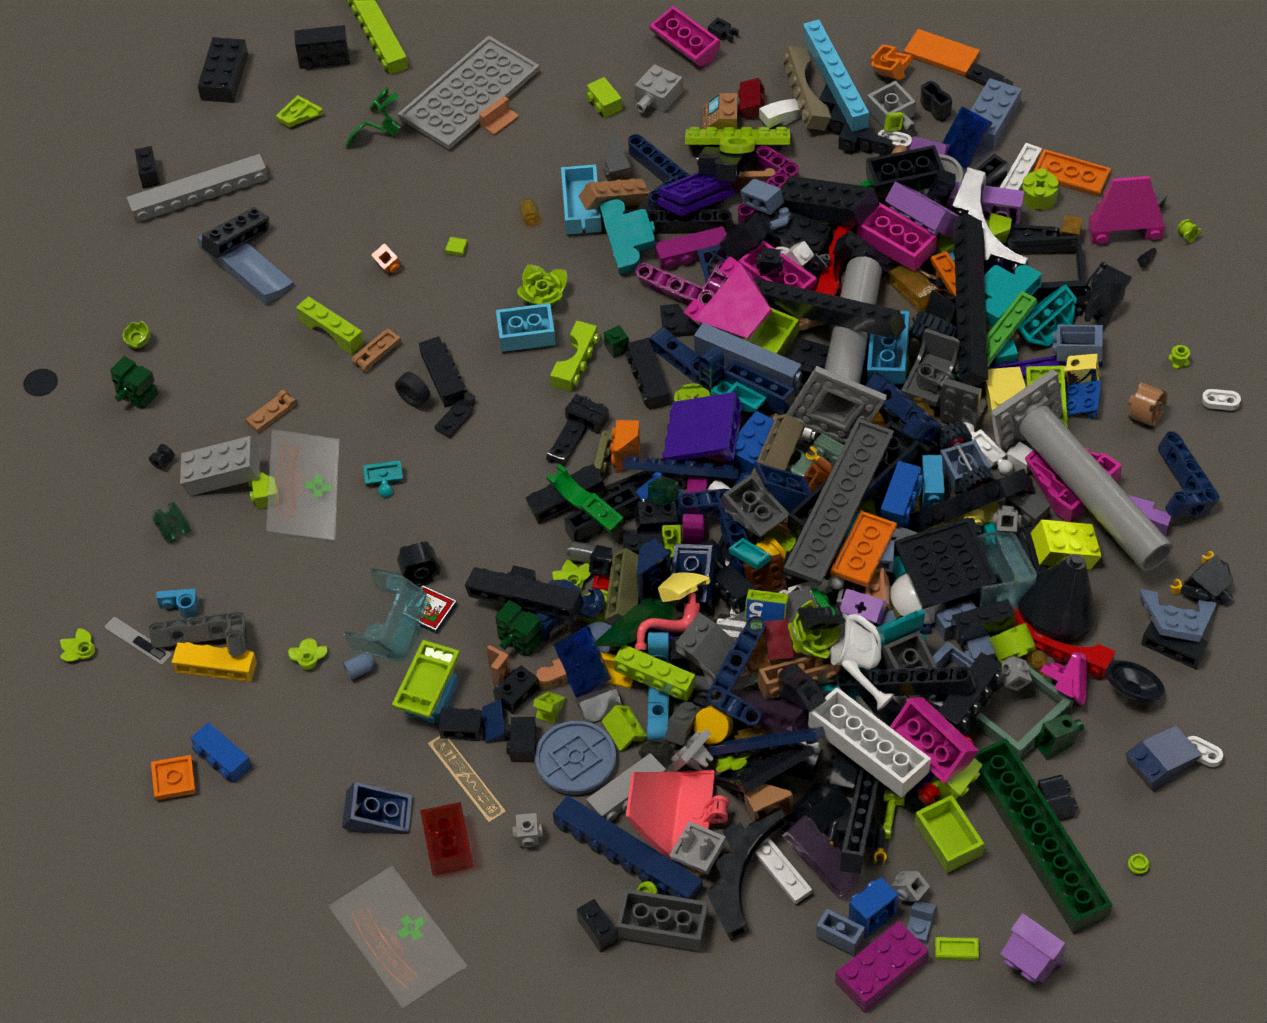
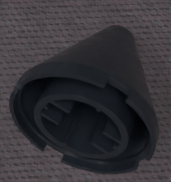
M1075 554L1067 556L1028 581L1022 587L1017 599L1018 611L1024 621L1028 619L1034 625L1033 629L1053 639L1074 640L1078 639L1080 634L1088 633L1092 629L1096 619V607L1086 562L1081 556Z

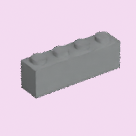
M650 753L587 798V807L612 822L617 818L618 814L627 810L632 772H666V769Z

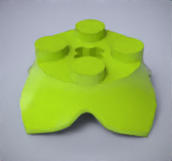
M528 264L522 274L523 286L517 289V294L531 305L550 303L553 306L563 296V291L567 284L566 270L555 269L550 273H546L543 268Z
M812 600L801 606L807 608V606L818 608ZM798 612L793 622L788 624L793 649L797 653L802 652L803 654L814 655L823 659L829 657L830 652L827 648L835 644L841 632L838 626L834 629L803 630Z

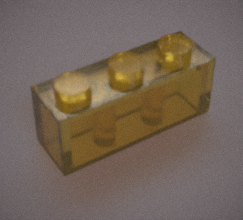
M904 265L889 271L890 285L919 311L924 312L931 291L938 289V287L929 282L917 270L914 272Z

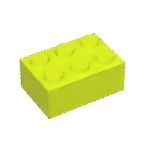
M1041 519L1031 532L1039 565L1053 566L1067 556L1075 554L1081 556L1086 562L1087 569L1091 570L1102 557L1092 524Z

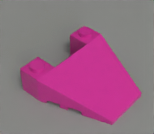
M1140 176L1112 179L1103 194L1104 198L1101 202L1097 203V209L1089 216L1088 232L1091 244L1109 243L1111 231L1142 229L1145 240L1163 239L1165 225L1150 177Z
M730 256L719 269L727 278L726 282L706 306L694 299L683 313L699 327L702 323H705L733 336L750 339L772 312V309L762 295L759 286L755 283L752 274L741 263Z
M1086 448L1117 482L1121 477L1122 464L1107 454H1097ZM1034 449L1025 457V461L1055 514L1067 522L1075 521L1083 513L1084 504Z

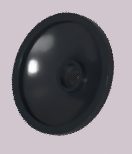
M1118 660L1111 662L1106 669V676L1111 686L1122 696L1130 700L1153 702L1159 700L1164 693V685L1161 680L1149 669L1139 664Z

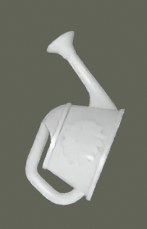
M843 613L842 616L846 622L838 626L841 629L839 638L834 645L830 646L831 663L833 665H842L876 699L877 710L879 711L890 702L894 694H884L879 691L860 672L858 667L869 670L879 664L881 660V638L876 630V626L864 617L857 614L847 616Z

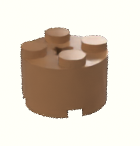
M1141 382L1136 394L1131 395L1128 405L1131 408L1128 417L1141 423L1155 426L1164 412L1161 409L1162 405L1166 406L1168 393Z

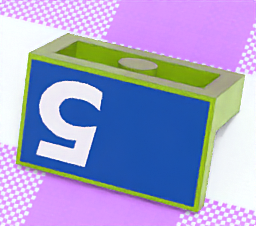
M749 589L746 598L745 620H749L752 616H760L764 622L785 619L789 594Z

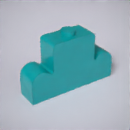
M615 199L600 203V212L619 274L636 270L640 265L639 251L655 247L653 232L656 231L653 221L649 222L645 209L626 213L625 205L621 200Z
M994 265L984 275L986 324L994 327L1021 291L1032 296L1042 284V273L1030 266L1020 265L1015 269L1014 275L1000 266Z

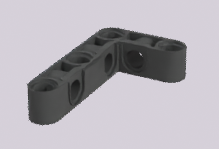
M243 612L152 623L148 627L151 644L156 648L174 646L178 642L197 643L226 639L228 653L237 656L245 653L248 641ZM218 625L221 626V628L217 629L214 628V626ZM174 631H181L182 633L177 634Z

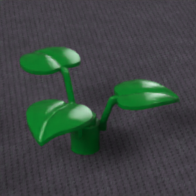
M385 87L369 107L371 110L376 104L379 108L376 114H379L381 111L386 118L381 122L383 127L368 121L362 122L349 135L346 142L347 149L351 138L366 125L377 128L382 132L386 130L392 136L400 129L401 125L390 117L386 111L388 103L399 99L396 91L380 105V99L388 96L389 88Z

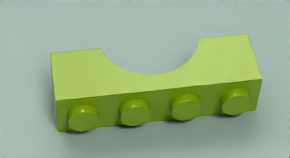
M308 296L296 307L298 319L301 323L310 329H313L315 326L321 327L333 337L339 348L350 355H353L364 345L360 329Z
M576 321L570 333L571 346L577 350V353L568 360L556 362L550 374L551 387L572 392L574 387L579 384L580 374L586 369V361L588 358H591L593 347L599 342L600 335L598 334L597 326Z

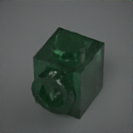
M665 476L653 480L648 485V501L661 506L674 503L680 494L678 481Z

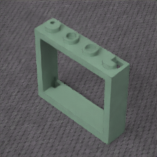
M1030 666L1029 673L1032 679L1030 683L1057 703L1038 724L1017 742L983 714L980 715L976 723L972 722L973 726L995 743L1007 738L1020 759L1035 746L1043 723L1068 714L1072 710L1073 705L1072 698L1055 689V685Z

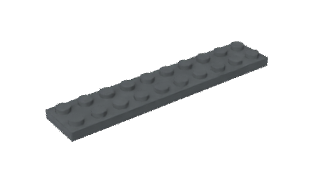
M859 418L857 419L784 566V572L821 586L893 437V430Z

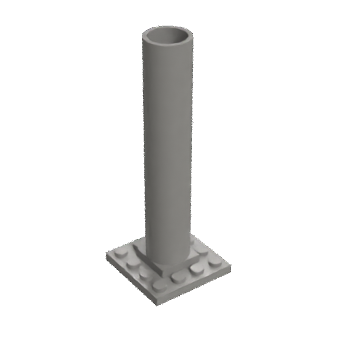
M869 257L851 259L846 267L840 297L876 305L882 276V269L879 263ZM834 325L825 369L818 366L815 367L787 414L805 427L819 433H824L843 443H846L858 418L871 423L885 402L886 395L860 384L870 333Z
M1054 369L991 411L997 446L1006 452L1012 446L1015 447L1019 441L1027 440L1142 571L1156 568L1170 555L1173 546L1059 419L1063 413L1058 373Z

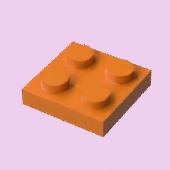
M191 755L151 762L154 798L156 801L196 793Z

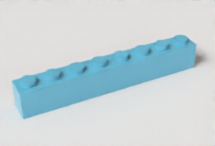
M820 20L804 23L803 39L852 132L868 128L869 112Z

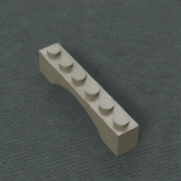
M788 46L785 53L782 54L781 60L805 127L825 131L831 120V115L828 107L814 95L806 82L805 70L810 62L807 49Z

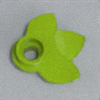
M570 560L565 561L562 571L552 572L554 580L566 579L571 583H576L574 585L581 589L583 582L591 574L589 573V563L577 567Z
M78 628L75 638L61 639L60 644L64 652L60 658L67 662L91 658L95 653V647L91 643L92 637L90 633L82 628Z
M307 638L300 643L299 647L289 648L288 654L289 658L292 661H297L302 669L310 670L316 666L319 659L326 656L328 649L327 646L317 647L314 639Z
M730 753L717 759L718 767L716 771L739 770L748 764L746 759L752 754L745 753L734 757Z

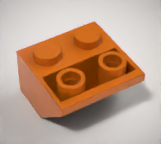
M616 420V428L612 427L611 465H615V473H620L624 470L623 458H628L629 455L639 457V421Z

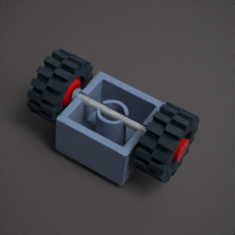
M956 421L954 424L952 422L949 423V426H943L944 429L939 431L935 441L940 448V455H942L943 473L953 492L963 491L965 493L996 480L991 472L988 461L977 441L972 439L966 424Z

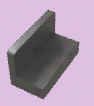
M613 685L575 698L577 706L582 711L584 720L590 723L603 719L615 705H622L617 688Z

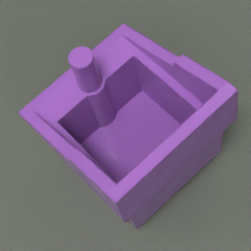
M1022 913L1012 927L1013 934L1000 954L1005 957L1003 962L1017 971L1019 968L1022 969L1021 975L1034 983L1037 981L1044 983L1057 965L1061 968L1063 967L1066 943Z

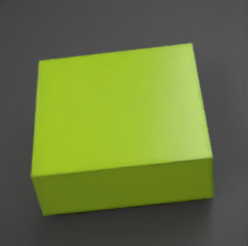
M902 112L887 113L884 130L886 132L900 131L904 114Z
M450 237L445 253L463 257L468 244L467 239Z

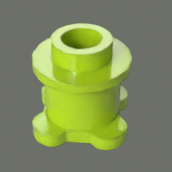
M1186 219L1179 223L1177 232L1183 235L1184 239H1188L1189 243H1193L1195 238L1202 233V230L1196 224H1193L1190 219Z
M1183 345L1173 347L1168 357V360L1173 364V369L1178 370L1180 367H1188L1190 365V361L1187 360L1190 356V350Z

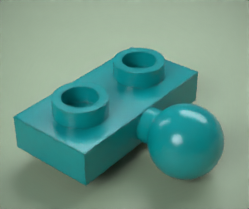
M401 460L363 465L365 484L381 483L378 488V494L382 498H388L393 494V488L388 482L403 480Z

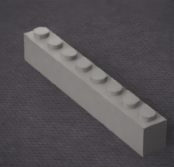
M257 154L126 198L134 221L137 223L269 179L261 155Z

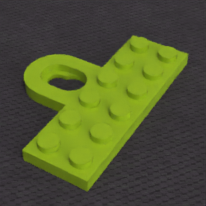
M690 127L686 129L685 145H720V151L725 153H749L755 150V145H790V129L786 127H776V129H769V127H759V129H752L751 127H742L741 129H734V127H724V129H717V127H707V129Z

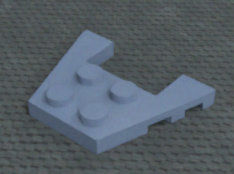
M1140 589L1138 594L1139 599L1144 601L1146 611H1150L1152 615L1151 620L1160 635L1200 642L1216 607L1215 602L1198 600L1197 611L1193 609H1180L1172 605H1159L1158 592Z

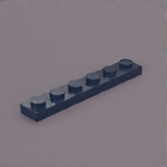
M633 455L623 458V469L738 479V469L734 468V465L723 464L722 467L715 466V463L704 462V465L696 464L695 461L677 463L675 459L658 461V458L647 457V460Z
M822 726L722 741L718 744L710 745L706 749L711 756L715 755L716 758H720L732 752L733 755L745 753L746 750L759 752L766 747L774 750L788 744V747L797 746L800 742L813 744L817 743L818 739L825 735Z

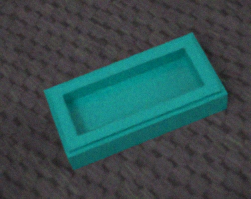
M744 538L729 548L730 554L756 570H759L771 560L769 553Z

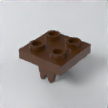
M781 554L771 556V560L759 570H756L747 563H743L745 578L757 590L774 593L787 590Z

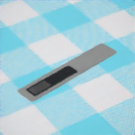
M113 617L105 625L107 630L160 664H163L172 655L163 647H153L149 638L116 617Z

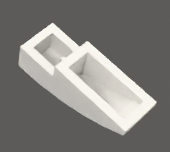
M796 99L782 100L759 108V118L769 128L779 123L785 126L802 117Z

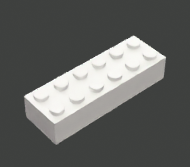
M836 687L825 697L826 701L809 712V727L823 726L825 735L822 737L901 798L929 773L930 757Z

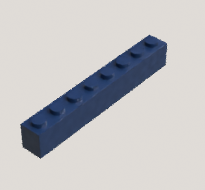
M569 795L565 797L553 812L556 827L560 830L565 829L576 840L584 841L592 850L603 853L609 861L617 862L625 871L633 872L642 882H652L661 894L666 893L669 896L695 900L703 890L701 878Z

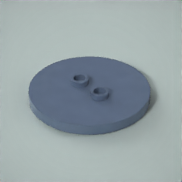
M586 721L560 723L548 730L539 740L535 750L536 770L542 781L559 793L568 795L586 794L600 788L611 777L616 765L615 745L608 733L593 723Z

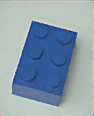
M756 411L738 433L734 460L726 461V463L734 465L735 468L743 472H752L754 469L753 464L758 460L774 419Z
M898 461L881 507V518L895 522L899 527L908 528L910 512L914 511L916 496L920 495L922 489L923 475H920L921 467Z

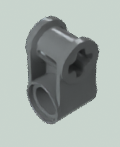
M922 363L918 366L916 383L937 394L942 395V384L945 378L954 380L953 374L947 370L940 369L929 363Z

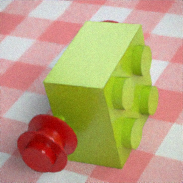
M964 736L973 744V741L969 737ZM974 758L966 769L945 784L934 775L930 782L922 784L923 789L917 790L919 800L924 804H934V797L939 801L950 795L955 800L958 796L963 797L969 790L968 784L974 782L980 775L978 771L982 764Z

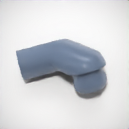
M781 208L779 210V218L769 222L771 230L788 224L791 217L788 208Z

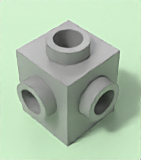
M1002 506V509H998L997 513L993 514V525H996V529L1001 534H1012V531L1017 532V527L1021 526V515H1018V511L1014 510L1013 506ZM1009 516L1011 519L1006 523L1003 521V517Z
M1012 656L1002 663L1003 676L1001 680L1005 687L1018 691L1032 682L1029 666L1025 660Z
M537 814L516 815L513 838L518 839V846L532 847L539 845V837H543L542 824H538Z
M918 871L900 872L891 885L899 894L898 898L902 901H918L930 887Z

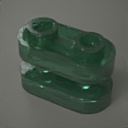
M175 502L167 505L169 511L163 513L161 509L153 512L154 516H152L155 526L161 527L160 533L163 539H168L169 542L177 539L175 533L181 531L183 535L191 532L186 519ZM173 518L176 524L171 526L168 519Z

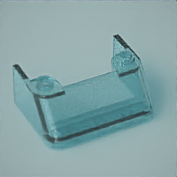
M998 531L977 535L991 569H995L1002 579V583L981 587L980 607L1008 599L1013 607L1036 583L1037 573L1016 534L1012 531Z
M371 568L370 573L376 587L388 589L390 592L397 594L384 625L372 624L367 627L364 635L345 631V638L350 650L394 660H403L409 654L428 606L429 599L427 593L401 574Z

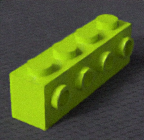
M621 646L614 658L615 672L685 702L688 701L696 686L695 674L630 646Z

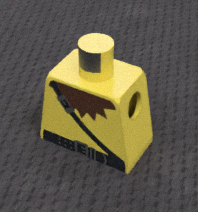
M1098 354L1069 356L1067 358V365L1064 366L1067 384L1074 385L1100 380Z

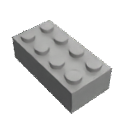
M251 436L181 453L180 485L192 496L259 479L260 447Z

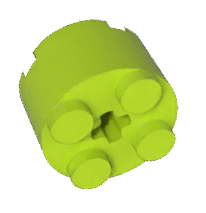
M1043 168L1027 174L1023 178L1022 191H1024L1023 203L1032 210L1041 209V211L1051 209L1056 204L1059 182L1057 178Z
M1026 623L989 638L1000 663H1003L1009 657H1020L1036 649Z

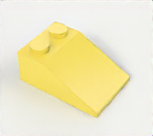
M1020 367L988 369V380L984 382L990 421L992 420L991 411L1026 388Z

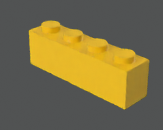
M178 642L172 659V665L175 673L252 682L257 660L255 653L246 650L241 655L233 656L228 653L227 647L218 648L211 645L203 646L190 642Z

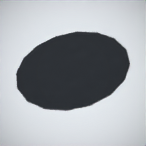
M49 369L34 370L24 379V389L33 396L46 395L57 386V375Z

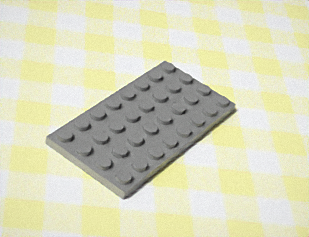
M487 36L398 113V119L450 150L480 123L479 114L503 96L509 98L540 70V66L491 36Z

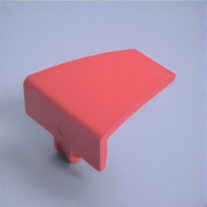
M714 770L632 772L626 818L645 841L659 853L670 859L669 855L689 821L709 829L710 824L726 822L728 820L727 808L729 807L730 800L720 795L713 797Z

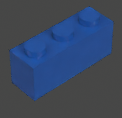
M209 722L190 737L193 751L199 756L202 754L211 767L215 766L218 768L223 778H229L235 783L252 768L249 757Z

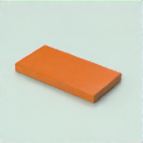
M917 29L904 49V54L912 55V58L966 76V73L980 55V50Z
M1046 149L1043 150L1034 171H1037L1039 168L1046 169L1047 172L1057 178L1059 186L1100 197L1111 172V168Z
M860 510L830 570V574L868 587L897 528V523Z

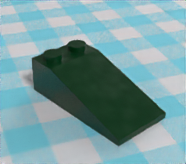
M661 598L641 600V604L631 608L594 642L595 646H623L637 640V630L640 624L647 619L679 620L674 600L662 602ZM650 628L646 631L645 636H648V633H655L660 630Z

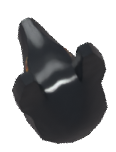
M1096 274L1091 282V292L1083 296H1077L1075 306L1086 310L1084 315L1086 322H1090L1093 315L1098 316L1096 325H1103L1104 330L1110 321L1113 311L1124 299L1125 286L1122 283L1101 282L1102 276Z

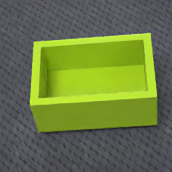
M772 309V312L750 339L744 340L784 356L799 333V319Z
M952 795L916 812L915 825L946 873L983 856L984 842Z

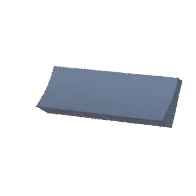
M202 236L197 237L199 248L264 305L268 306L294 287L292 280L248 243L216 259L202 249Z

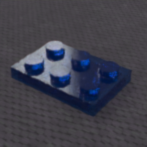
M961 106L942 142L950 145L947 155L956 159L961 167L968 169L993 122Z
M587 626L554 645L567 674L572 691L577 698L611 679L599 648L595 646V639L591 629Z

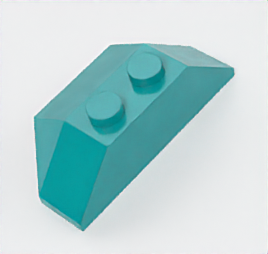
M1066 284L1036 305L1017 329L1027 342L1049 347L1054 342V332H1057L1058 325H1073L1077 298Z

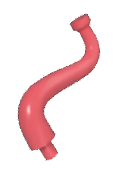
M696 593L688 594V603H684V615L681 620L651 618L643 621L637 630L635 649L647 650L645 633L650 628L671 633H684L700 610V603H696Z

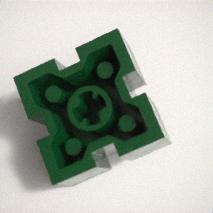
M123 356L110 369L112 382L117 394L115 399L118 402L124 397L126 399L129 398L133 405H138L145 409L159 395L156 385L153 384L155 380L152 371L143 366H137L133 360L126 356Z
M511 600L495 615L497 635L501 641L500 647L503 650H506L509 645L513 644L517 652L530 656L543 641V633L540 631L542 628L541 619L529 611L526 613L522 610L521 606Z

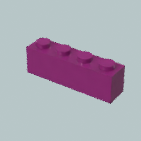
M724 227L654 243L655 256L660 269H671L700 261L697 250L719 245L726 235ZM719 251L717 255L724 256L725 251ZM704 255L705 260L712 258V255Z

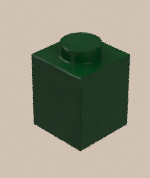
M620 325L603 332L604 346L613 358L628 351L627 343H629V337Z

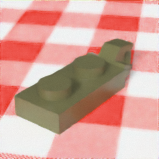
M605 430L602 432L594 463L600 476L601 473L606 471L607 462H604V460L609 458L610 447L608 446L613 443L612 432Z

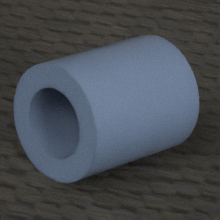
M365 652L343 662V667L350 680L372 671V666L375 665L371 655H366Z

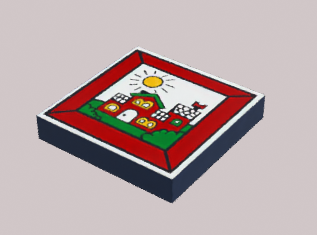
M422 586L403 613V618L437 634L457 605V602Z

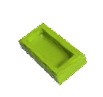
M935 937V960L978 961V938Z

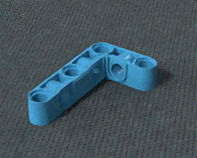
M648 633V655L670 664L669 633ZM649 686L648 741H667L665 735L669 720V694Z

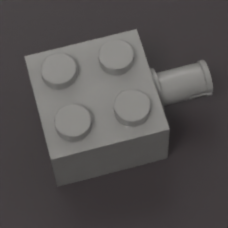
M654 64L635 84V99L639 101L635 105L636 110L643 113L650 106L664 113L683 92L682 77Z
M897 81L867 95V110L883 127L887 113L902 112L904 114L902 126L907 132H912L915 129L916 124L910 118L915 116L916 101Z

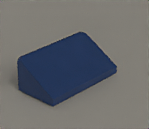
M496 700L482 707L486 743L506 741L501 700Z

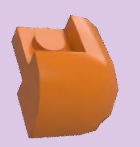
M882 44L872 55L871 66L877 74L883 77L901 80L905 77L904 70L912 63L913 58L912 55L898 53L897 48L894 46Z

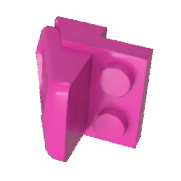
M1074 652L1066 667L1057 662L1056 664H1044L1040 672L1058 681L1055 689L1074 698L1077 704L1084 706L1087 677L1086 656L1081 652Z

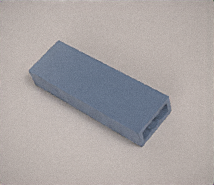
M702 323L695 333L694 351L700 357L710 348L716 346L724 354V370L733 361H737L794 388L795 395L800 393L803 376L801 364L705 323Z

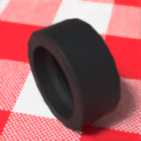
M405 372L395 382L397 393L406 403L413 407H421L430 397L428 386L414 373Z

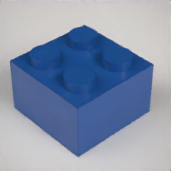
M882 877L877 881L873 880L866 886L863 892L860 894L856 893L851 897L848 919L865 927L864 938L866 939L897 914L899 894Z

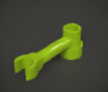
M885 790L884 802H888L883 824L885 839L891 840L895 806H905L906 794L901 798L892 790Z

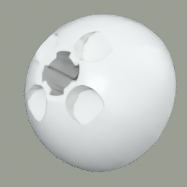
M907 573L900 576L891 587L890 598L895 609L902 616L921 609V606ZM947 602L923 609L925 612L924 624L935 623V614L945 610Z

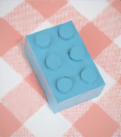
M550 303L496 310L501 352L556 345Z

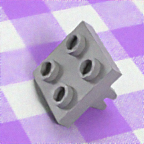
M706 729L701 733L696 731L692 737L688 738L682 749L677 751L670 759L673 763L668 768L676 772L685 764L695 771L702 770L699 764L707 767L708 763L705 759L711 762L713 757L703 746V743L709 738L711 733Z
M689 821L669 856L670 859L707 875L727 839L719 833Z

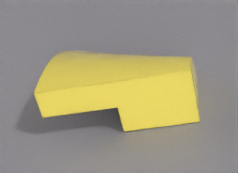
M674 573L658 587L662 602L682 599L698 590L697 586L707 585L711 581L709 577L700 574Z

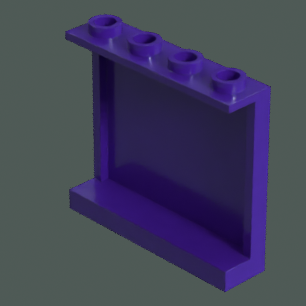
M737 392L673 402L672 410H670V422L667 425L668 433L667 438H665V450L662 453V459L664 461L666 459L679 461L723 454L726 461H733L742 410V402Z

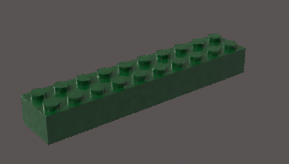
M1007 738L980 749L974 757L982 764L978 771L980 775L977 780L1071 931L1074 933L1109 917L1113 904Z

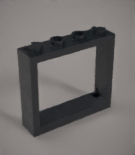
M1081 235L1008 239V248L1017 254L1075 252L1078 280L1042 282L1041 286L1032 295L1037 300L1045 299L1065 284L1076 298L1077 296L1085 295L1086 284ZM1010 266L1009 272L1015 275V270Z

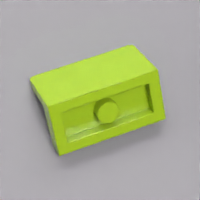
M615 705L602 720V723L620 751H624L632 741L643 742L648 737L629 706Z

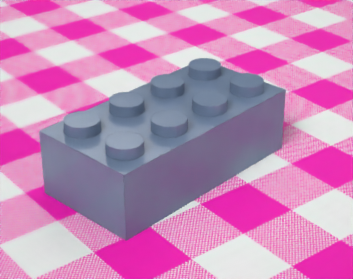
M989 78L962 124L961 139L994 149L1020 104L1022 89Z

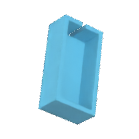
M596 165L561 167L566 235L580 234L583 230H586V233L602 232L600 209L586 210L578 196L587 183L598 182Z

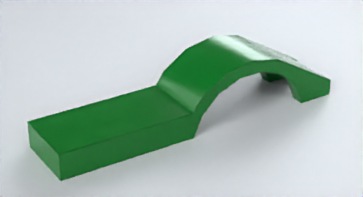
M561 464L557 465L558 471L553 476L549 474L546 476V479L564 499L574 507L582 509L609 533L623 521V517L595 493H589L581 488Z

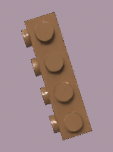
M632 178L629 180L589 182L578 196L586 210L600 209V203L615 199L621 200L625 207L639 206L650 192L643 179Z
M810 655L759 669L758 686L765 699L779 697L778 692L780 689L779 672L790 664H798L802 671L815 680L817 685L834 682L836 676L841 672L842 665H833L830 655L826 659Z

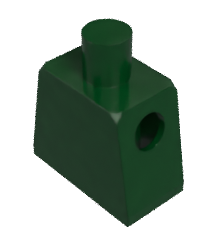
M1067 714L1044 722L1035 746L1045 759L1049 760L1074 745L1078 733L1084 730V724L1080 719L1074 721Z

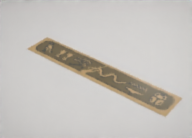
M439 736L428 743L488 822L506 812L450 739H442Z

